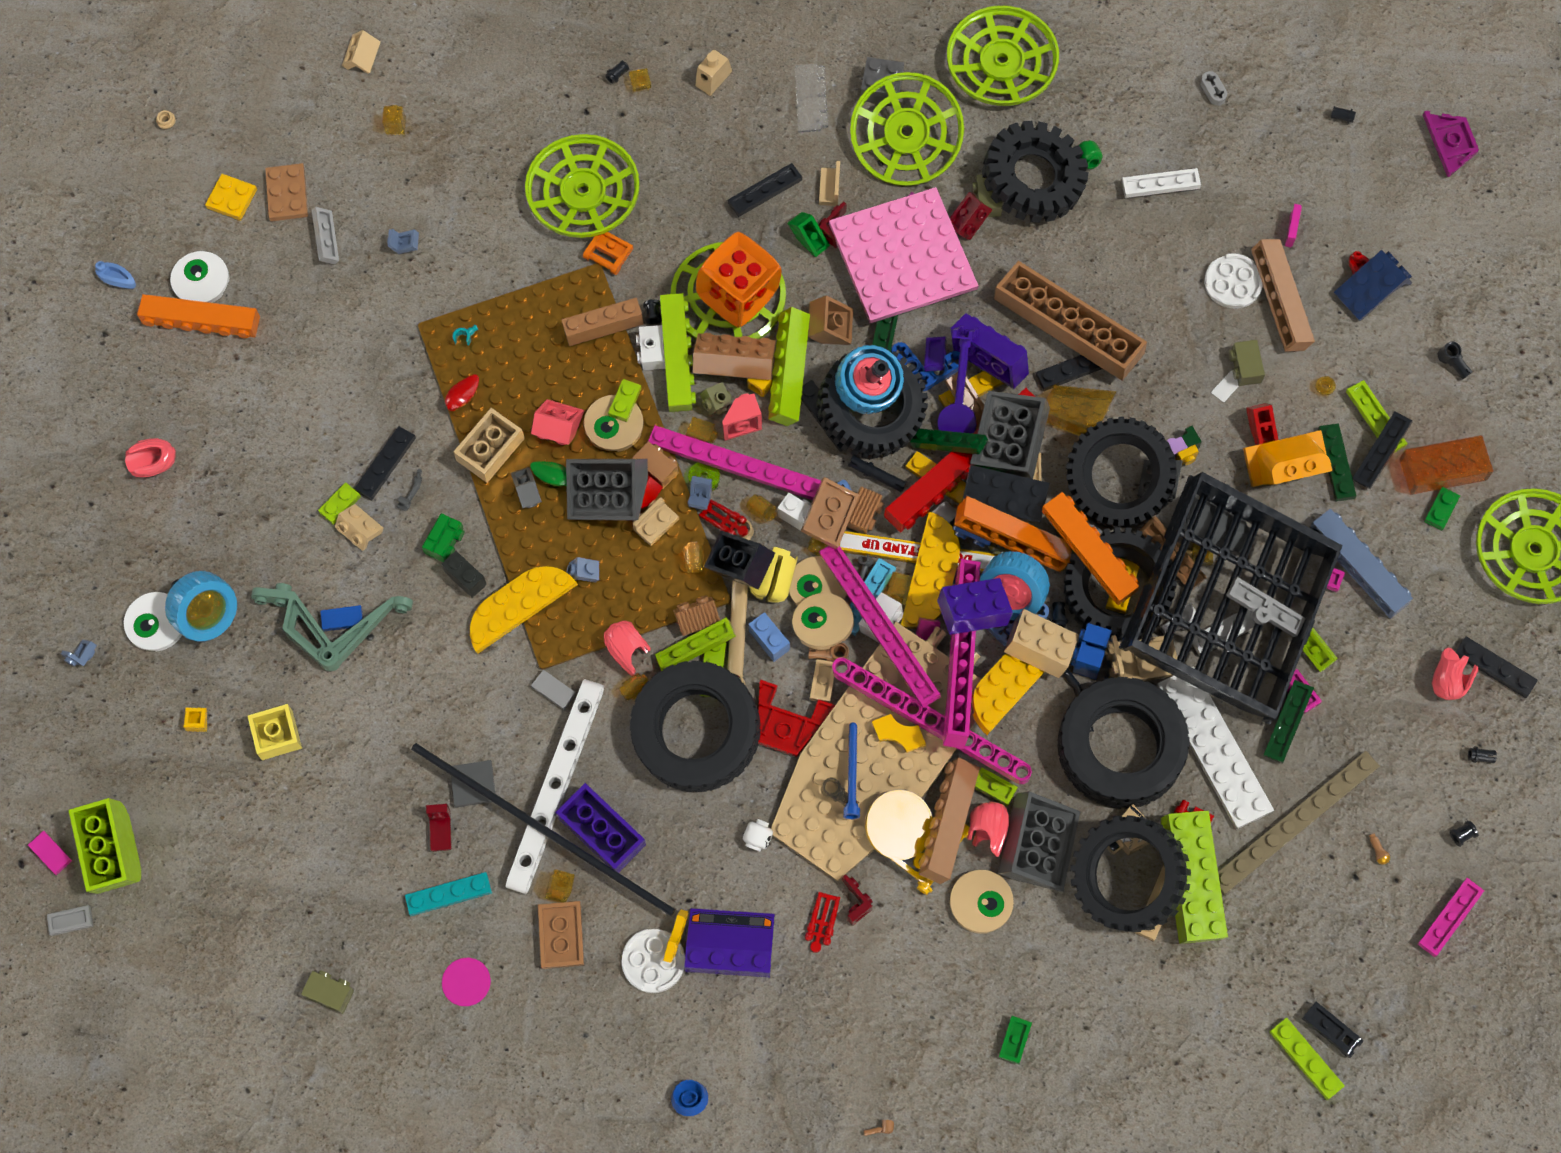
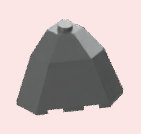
M1197 494L1184 523L1183 529L1185 530L1198 502L1199 496ZM1206 501L1194 531L1195 535L1204 539L1217 507L1216 505ZM1226 510L1223 511L1212 539V543L1220 548L1234 517L1233 514ZM1241 519L1229 550L1241 552L1250 530V527H1248L1243 519Z

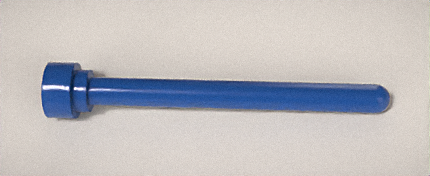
M855 722L849 724L848 803L843 808V817L851 820L860 818V808L856 803L857 724Z

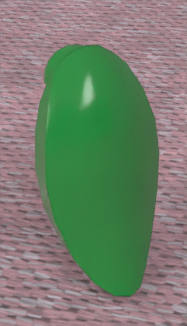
M545 461L531 463L530 468L532 472L543 482L553 486H567L565 466Z

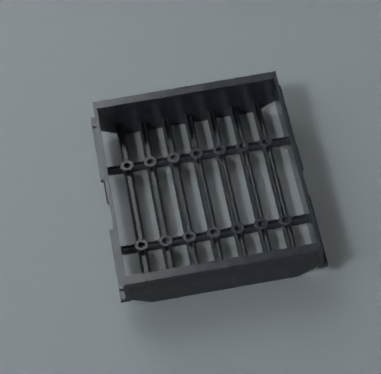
M1204 472L1196 476L1189 475L1164 535L1166 540L1148 584H1145L1119 648L1125 652L1129 650L1142 660L1242 711L1263 717V722L1271 724L1278 716L1304 645L1307 644L1315 623V616L1343 545ZM1197 494L1199 499L1185 530L1183 526ZM1206 501L1217 507L1203 539L1195 535L1194 531ZM1226 510L1233 514L1234 517L1220 548L1212 543V539L1223 511ZM1241 519L1252 525L1241 553L1237 557L1231 554L1229 549ZM1260 528L1268 532L1269 535L1258 563L1254 566L1247 561V557ZM1179 536L1183 537V539L1180 543V546L1178 548V551L1176 553V556L1174 558L1166 581L1163 585L1156 605L1152 604V602L1154 600L1162 577L1165 573V570L1167 568L1175 545L1178 541ZM1277 537L1285 541L1286 545L1275 573L1272 575L1266 572L1264 568ZM1191 541L1200 546V549L1174 614L1164 609V605ZM1293 547H1296L1304 552L1292 583L1289 584L1283 581L1282 575ZM1207 551H1210L1218 557L1193 620L1189 623L1182 619V614ZM1311 554L1323 557L1310 594L1301 590L1299 585ZM1227 560L1235 564V568L1210 631L1207 632L1201 629L1199 625L1223 564ZM1243 569L1253 574L1249 583L1253 587L1257 588L1260 578L1270 583L1266 594L1271 598H1274L1278 587L1287 591L1288 593L1283 604L1291 609L1295 596L1306 601L1301 614L1306 619L1298 636L1292 638L1281 669L1270 663L1282 632L1277 626L1273 629L1262 660L1255 657L1252 652L1263 624L1255 622L1245 650L1236 647L1235 641L1248 611L1244 606H1240L1227 642L1220 639L1217 635L1231 600L1226 594L1234 578H1240ZM1150 611L1152 612L1151 618L1148 622L1142 640L1139 641L1137 639L1139 637L1147 614ZM1159 617H1162L1169 621L1170 624L1160 649L1157 650L1149 646V642ZM1177 626L1188 632L1176 660L1167 655V651ZM1197 635L1206 641L1194 669L1184 664L1194 637ZM1214 644L1222 648L1223 652L1213 677L1202 673ZM1232 653L1241 658L1229 687L1221 683L1220 680ZM1249 662L1259 668L1247 696L1239 692L1238 688ZM1267 671L1277 676L1268 703L1264 705L1255 699Z

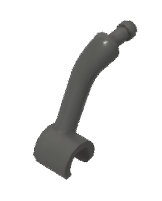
M421 469L417 470V476L414 477V486L406 498L403 496L398 498L400 503L397 507L404 511L409 509L411 500L421 486Z
M868 554L866 561L862 557L858 558L859 563L862 564L859 575L863 581L867 569L874 563L873 558Z

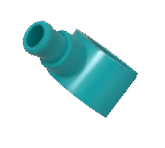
M473 325L468 329H456L453 332L455 345L460 335L467 336L466 342L469 345L471 343V336L478 330V327Z

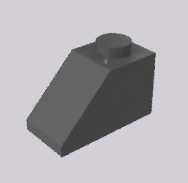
M530 467L511 473L522 508H532L542 502Z

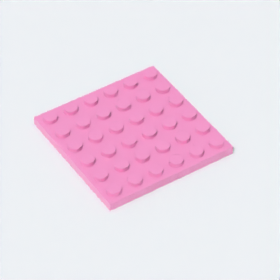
M936 187L829 220V226L836 239L835 241L869 323L978 289V283Z

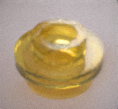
M1324 376L1317 380L1315 387L1318 393L1327 396L1334 392L1336 384L1331 377ZM1322 385H1327L1328 389L1323 388Z

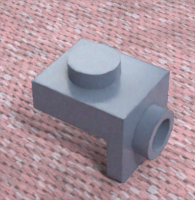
M390 229L387 239L388 247L398 254L418 250L419 232L414 229L398 233L394 229Z
M692 476L688 500L689 507L703 510L708 508L712 492V479Z
M577 557L568 564L567 573L575 581L578 579L597 582L599 580V561Z
M82 639L74 654L63 650L60 654L65 657L64 661L74 667L76 665L84 666L93 657L94 649L97 645Z

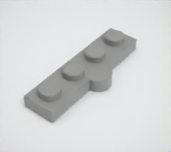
M1239 577L1234 578L1226 594L1230 599L1252 611L1253 620L1257 624L1270 622L1293 637L1298 636L1306 619Z

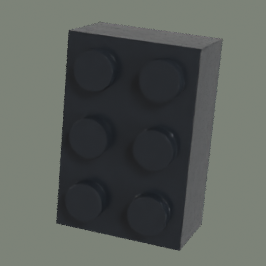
M721 530L704 567L722 577L759 590L775 552L760 543Z

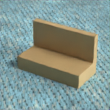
M364 30L353 34L342 66L347 70L356 66L369 74L380 41Z
M836 161V168H821L819 205H838L840 161Z

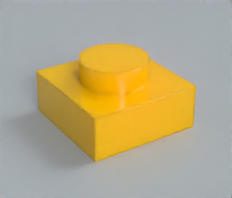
M1196 445L1177 452L1175 460H1182V465L1192 464L1199 452Z

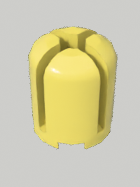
M773 547L772 551L775 552V555L759 590L750 586L749 589L756 598L763 600L767 596V602L777 603L784 601L788 597L798 557L794 559L790 556V551Z

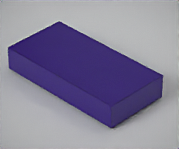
M946 336L926 338L925 372L945 369Z

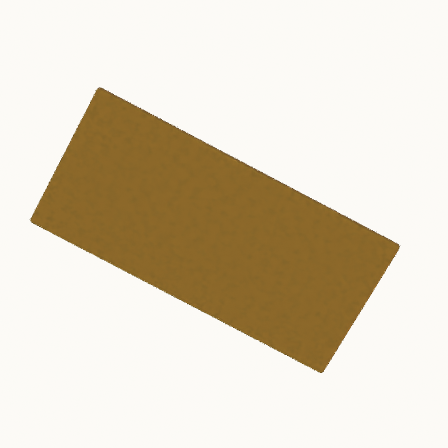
M598 263L418 324L444 401L448 391L455 384L473 374L479 377L477 391L470 402L457 408L455 411L448 410L459 443L466 438L490 408L497 411L523 431L525 439L488 483L470 471L508 581L511 582L524 572L536 567H555L567 573L568 564L577 557L599 561V580L597 582L577 579V586L523 622L539 668L542 670L606 648L604 632L613 623L620 621L632 622L639 634L643 635L677 623L673 610L677 609V605L688 602L691 604L696 602L697 598L705 595L708 598H713L716 608L727 605L731 601L722 576L704 567L710 555L711 547L696 509L688 506L690 493L679 465V473L660 491L655 499L657 501L662 497L664 503L679 516V520L652 546L634 531V520L567 519V486L547 484L533 472L532 475L542 502L532 508H522L511 476L512 472L530 467L532 462L537 461L559 463L566 467V459H632L648 442L655 425L664 428L626 330L576 345H568L561 319L616 304L602 266ZM473 325L478 327V330L471 336V343L469 345L466 342V335L458 336L455 345L453 332L456 329H468ZM623 379L641 385L642 389L636 400V404L642 412L644 423L639 440L632 447L620 452L601 450L594 446L588 439L584 428V418L588 408L602 397L616 395ZM547 399L584 410L576 435L569 445H560L553 440L540 439L536 435L531 434L534 414ZM663 450L664 455L667 457L671 456L676 460L675 454ZM648 506L641 508L640 513L643 514L648 509Z

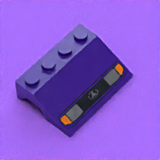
M691 908L686 943L685 972L770 978L775 914Z

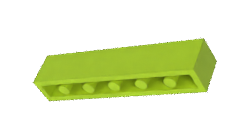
M683 293L660 295L669 412L692 411V404H696L695 392H691V385H695L694 373H690L689 367H693L692 355H688V348H692L691 336L687 337L686 330H690L689 318H685V312L689 311L688 300H684Z
M794 307L780 312L778 317L779 326L776 335L777 344L774 353L775 362L772 371L773 380L768 407V419L785 426L799 421L810 314Z

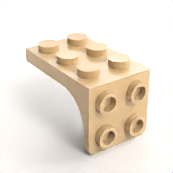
M1116 635L1111 636L1105 649L1106 660H1110L1111 668H1109L1110 678L1128 677L1132 679L1133 677L1148 681L1174 676L1135 656L1129 650L1125 652L1120 649L1121 642L1117 641ZM1164 636L1151 638L1149 646L1159 650ZM1172 639L1167 655L1177 660Z

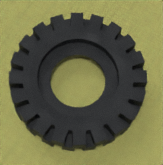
M1023 121L1021 127L1018 123L1009 125L1007 130L1005 128L1001 130L996 138L993 139L985 155L982 168V178H986L984 182L987 191L994 190L991 198L996 204L1002 200L1004 201L1002 210L1009 214L1014 208L1017 210L1016 218L1024 220L1026 215L1029 214L1030 222L1040 223L1043 216L1046 222L1054 221L1057 215L1061 218L1069 210H1072L1086 187L1085 184L1088 181L1089 172H1085L1088 168L1086 158L1079 159L1084 152L1079 145L1071 147L1075 140L1069 134L1064 138H1060L1062 130L1056 126H1053L1051 132H1048V123L1038 121L1035 128L1032 121ZM1026 155H1037L1046 159L1054 169V182L1046 189L1034 190L1028 188L1015 174L1016 162Z

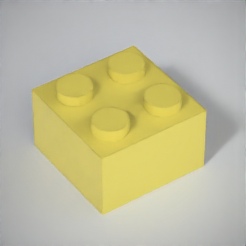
M288 704L248 715L256 753L261 760L302 749L294 714Z

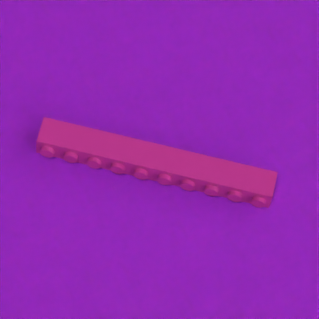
M960 559L956 570L955 585L979 581L981 562ZM976 631L951 635L943 746L964 749L969 737Z

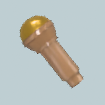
M1375 833L1369 835L1370 842L1376 852V861L1381 865L1387 864L1390 861V854L1383 849Z

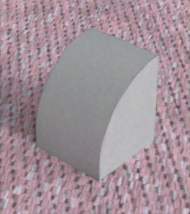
M945 501L932 513L943 517L952 526L955 522L957 510Z

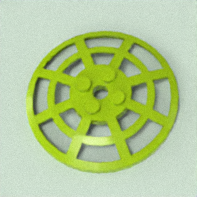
M991 6L971 13L956 26L947 46V64L953 80L972 98L995 106H1012L1028 102L1047 89L1057 72L1059 48L1051 29L1033 13L1012 6ZM993 15H1010L1022 18L1023 20L1018 28L1004 25L995 26ZM985 17L988 28L979 31L971 39L961 33L971 23ZM1029 23L1035 25L1045 35L1049 42L1048 44L1038 47L1034 39L1025 33ZM997 32H1008L1014 34L1011 40L999 39ZM990 34L991 41L984 47L976 44L980 38ZM1023 38L1031 46L1032 50L1023 52L1022 48L1018 45L1020 39ZM956 40L966 45L963 54L964 65H953L952 52ZM971 49L980 54V63L969 64ZM1052 50L1053 65L1050 75L1039 74L1041 54ZM1004 57L1007 59V62L1001 63L997 59ZM1035 57L1036 65L1034 71L1025 69V60ZM982 70L988 77L984 83H981L972 71ZM955 72H966L970 80L980 87L977 92L974 93L959 80ZM1019 74L1029 78L1017 87L1014 86L1012 80ZM994 80L1005 81L1007 89H996L990 86ZM1034 80L1044 83L1038 91L1029 96L1020 98L1017 93L1027 88ZM986 91L994 94H1010L1012 100H993L985 98L983 95Z
M896 73L876 81L859 98L851 117V142L860 163L873 176L897 186H917L939 177L955 161L963 142V115L956 98L939 81L920 73ZM916 80L923 82L919 93L908 91L896 93L892 82ZM885 85L888 97L882 100L873 112L862 108L871 94ZM930 85L944 94L951 103L952 108L942 112L938 105L926 96ZM914 98L916 102L913 108H901L898 99ZM891 102L895 112L888 119L879 116V112ZM923 103L928 104L935 111L936 115L927 119L920 112ZM859 115L869 119L867 130L869 143L858 146L856 136ZM956 115L958 121L956 146L945 142L947 135L945 119ZM940 122V140L929 137L930 126ZM874 123L885 127V137L874 141L873 128ZM906 126L911 127L913 130L909 136L902 134V129ZM888 144L895 151L891 161L882 155L878 147ZM926 144L936 147V150L923 161L919 151ZM872 150L877 158L888 166L885 174L882 175L874 170L864 159L862 153ZM941 150L952 153L950 159L942 168L929 175L926 165L935 160ZM902 154H912L916 164L902 165L898 164ZM895 169L905 171L919 169L923 179L899 181L891 179Z
M589 134L571 135L549 144L531 163L525 181L528 205L539 222L549 230L560 235L576 238L601 235L620 225L635 207L640 189L636 165L625 149L607 138ZM588 143L600 146L596 156L589 154L573 156L569 145ZM562 148L565 159L557 163L549 173L539 168L549 155ZM607 148L618 154L627 163L628 168L618 172L610 162L603 159ZM592 161L593 164L590 169L577 168L575 162ZM566 165L569 166L571 172L563 179L555 176L560 169ZM600 165L606 167L613 176L603 179L598 173ZM632 174L634 180L632 201L622 200V179ZM537 175L545 179L543 187L545 200L533 202L532 183L534 176ZM551 183L560 186L561 196L550 198L549 189ZM617 183L616 198L606 196V187ZM581 187L588 188V191L585 193H580L578 190ZM602 202L612 205L605 213L598 216L595 208L600 206ZM565 203L570 210L564 216L553 205ZM548 207L554 216L562 220V223L558 228L550 225L542 218L537 209ZM617 207L628 208L614 223L606 227L603 226L601 221L609 217ZM588 211L591 217L589 220L574 219L577 212ZM570 224L581 226L594 224L597 229L592 232L582 233L566 231Z
M723 242L704 246L688 256L679 266L671 284L670 294H676L677 282L681 272L684 271L691 274L688 283V295L684 296V300H688L694 313L702 319V322L697 330L690 325V330H686V332L696 340L698 333H704L709 324L720 328H733L734 337H742L741 327L738 328L727 321L713 319L716 314L713 309L710 308L706 314L701 311L695 302L701 298L697 292L693 293L697 273L703 263L697 268L687 265L696 256L708 250L714 249L715 251ZM782 273L779 284L780 300L777 310L773 314L764 306L749 322L754 320L759 314L769 320V322L748 337L761 339L777 325L780 312L784 310L786 302V288Z
M1534 488L1510 492L1495 501L1485 512L1479 523L1476 534V549L1483 570L1498 588L1518 600L1535 604H1552L1561 601V596L1555 597L1551 588L1561 583V576L1549 582L1545 571L1552 567L1561 570V561L1558 560L1561 552V541H1558L1554 533L1551 532L1555 525L1561 529L1560 494ZM1526 498H1543L1559 505L1554 513L1551 514L1542 510L1528 509ZM1518 499L1519 511L1509 515L1501 523L1492 516L1493 512L1503 504ZM1529 516L1545 518L1548 522L1544 527L1531 525ZM1521 518L1523 528L1516 534L1506 527L1513 520ZM1486 522L1496 529L1493 537V552H1482L1481 548L1482 533ZM1501 534L1511 540L1510 550L1499 551ZM1530 545L1538 546L1540 553L1532 552ZM1512 558L1516 565L1519 566L1514 574L1506 568L1502 559ZM1485 560H1496L1501 571L1511 579L1507 586L1503 585L1492 574ZM1526 571L1537 573L1540 583H1531L1521 578ZM1517 584L1533 589H1543L1547 599L1526 597L1514 592Z

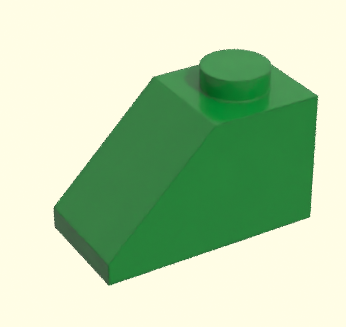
M801 212L787 223L796 239L814 257H817L830 246L813 215Z

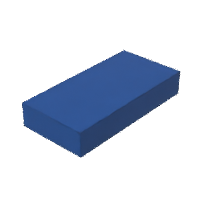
M361 605L320 610L323 632L352 628L363 619Z

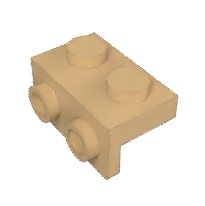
M356 504L339 513L335 528L362 551L367 548L368 542L382 534L384 529Z

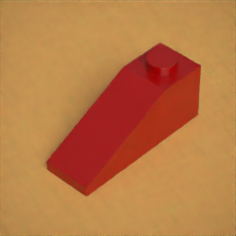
M1263 403L1246 407L1255 445L1279 440L1272 405Z

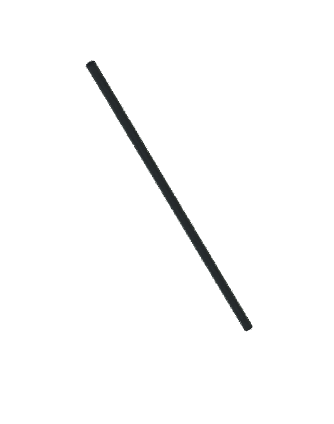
M415 743L412 746V751L669 916L674 914L676 909L419 744Z

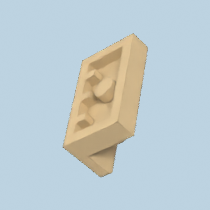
M660 497L657 501L653 500L643 514L640 513L638 520L633 521V528L643 540L652 546L679 520V516Z

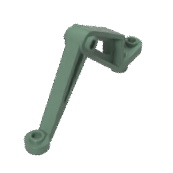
M277 583L275 589L256 587L253 588L251 598L257 604L273 603L279 607H286L287 605L282 628L284 633L326 671L337 670L392 609H395L398 613H407V611L412 610L413 600L403 596L391 597L335 641L330 642L297 594L292 591V586L285 583ZM298 616L302 618L320 643L321 647L319 649L314 647L295 630Z

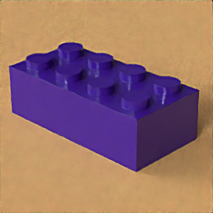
M965 313L951 327V336L953 335V329L960 325L964 326V329H969V331L975 327H980L979 336L971 340L968 361L1012 389H1015L1029 374L1027 350L1022 345L1012 342L1007 336L997 333L991 326L984 325L978 318L971 317ZM952 338L953 351L960 352V339Z
M586 783L555 812L557 818L607 866L618 873L646 846L645 839Z

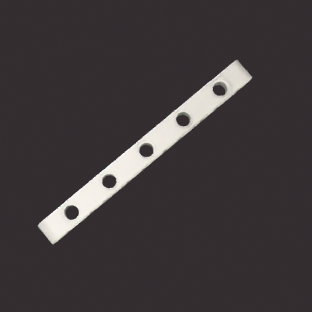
M586 679L581 684L531 815L537 821H547L545 826L551 830L557 817L555 812L561 807L604 691V685ZM583 706L590 708L586 713L579 712ZM570 743L575 744L573 750H565L566 745ZM555 781L561 783L558 789H552L551 784ZM527 825L506 882V888L523 894H527L549 839L529 825ZM529 858L532 860L529 866H521V862L524 859Z

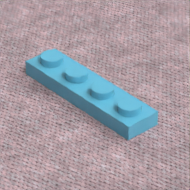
M880 558L864 581L875 599L884 591L896 571V567ZM851 602L849 606L852 609L854 618L851 634L856 636L860 630L859 622L862 616Z

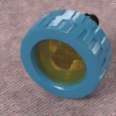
M195 571L173 581L165 602V612L169 623L181 635L193 641H208L221 635L231 625L237 611V598L232 587L216 574L206 571Z

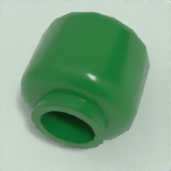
M1091 140L1081 142L1079 146L1084 153L1079 159L1086 158L1087 169L1096 168L1103 158L1098 144Z

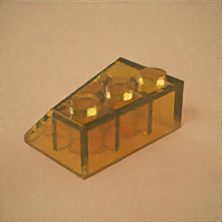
M1055 385L1047 398L1050 406L1047 423L1078 436L1082 433L1085 434L1090 426H1096V423L1099 421L1104 422L1117 391Z

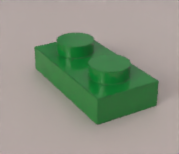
M1442 487L1424 522L1442 531L1461 495Z
M1011 1016L998 1058L1020 1064L1032 1022Z

